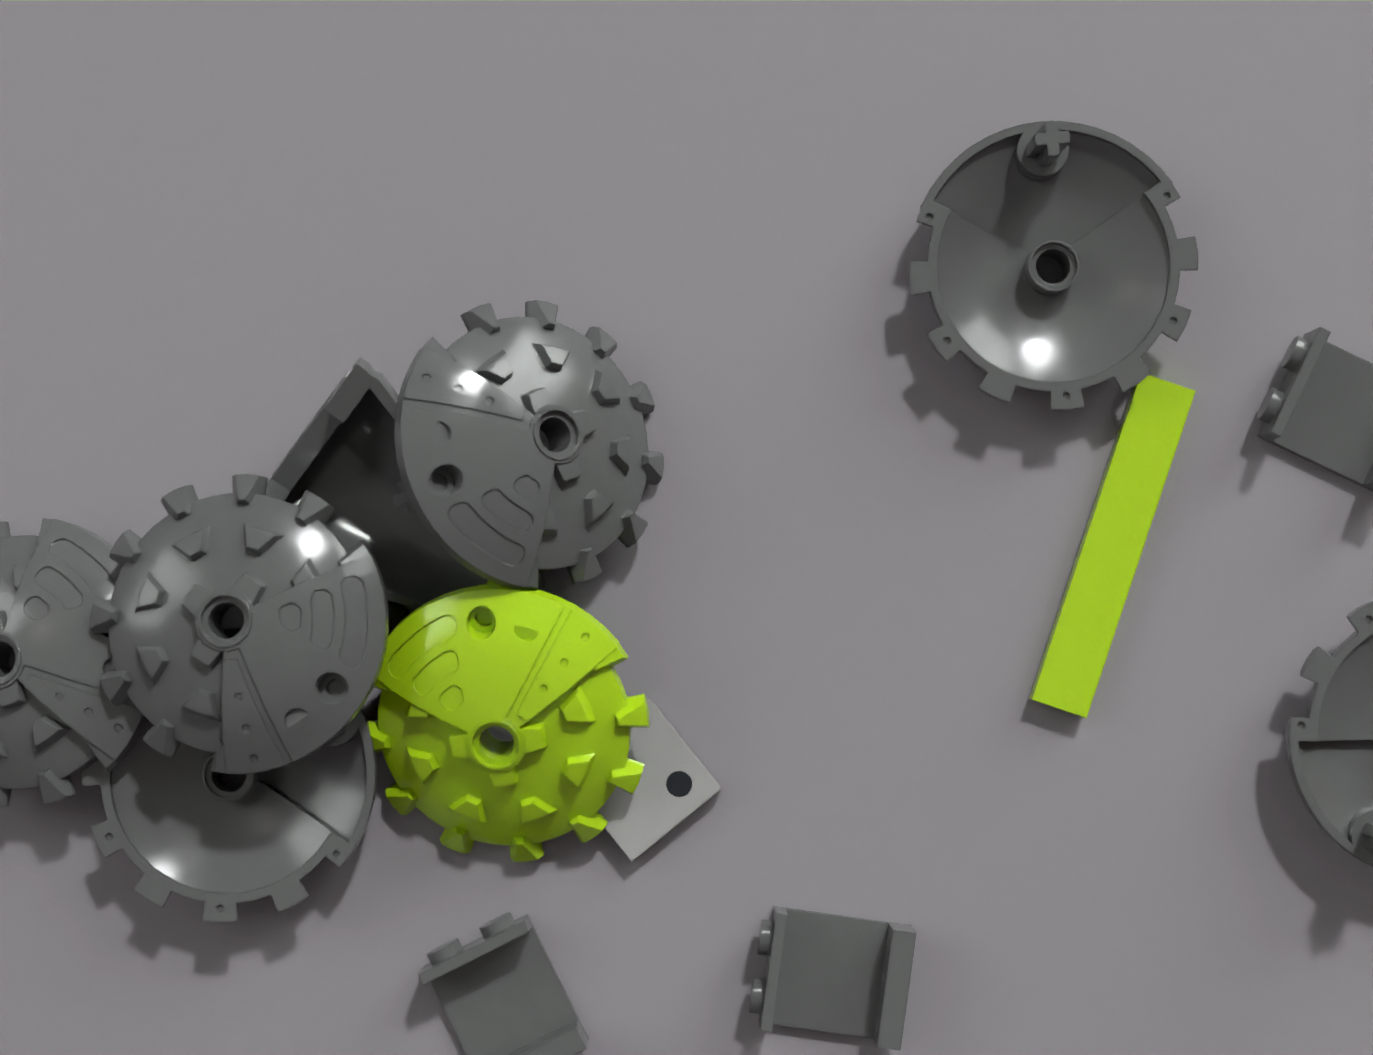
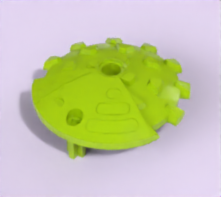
M488 580L486 585L458 589L428 601L411 612L388 635L381 671L374 685V688L381 689L382 691L378 707V720L368 721L375 753L383 752L388 768L396 781L385 789L387 799L401 815H408L417 807L427 817L445 828L440 837L442 845L463 854L470 853L474 841L488 844L510 846V855L514 862H528L538 860L544 856L543 841L554 839L572 830L581 843H586L603 831L608 823L598 810L606 803L616 787L632 795L639 784L645 765L644 763L629 759L628 754L631 744V729L650 727L646 696L644 693L627 697L622 681L614 666L628 659V655L614 635L592 615L559 596L539 589L511 588ZM493 726L502 727L512 735L513 740L508 742L500 741L490 734L488 728Z

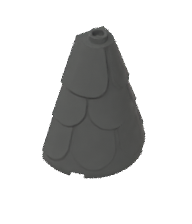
M359 357L352 366L353 369L351 371L348 370L275 470L267 483L265 496L277 498L298 506L307 490L328 502L336 510L325 525L340 539L347 549L364 540L370 552L374 555L381 572L387 600L407 605L410 612L445 593L466 587L486 585L487 579L468 570L457 562L434 540L415 512L409 513L406 504L396 507L393 503L392 495L400 493L397 481L401 479L394 440L395 414L399 395L381 372L376 371L369 362ZM538 573L539 590L543 591L545 587V581Z

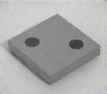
M650 698L647 699L650 727L631 729V744L628 758L645 764L639 784L632 795L616 787L606 803L598 810L608 821L605 829L631 861L635 860L722 789L720 784Z

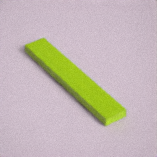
M1148 375L1133 387L1029 699L1087 718L1196 392L1195 390Z

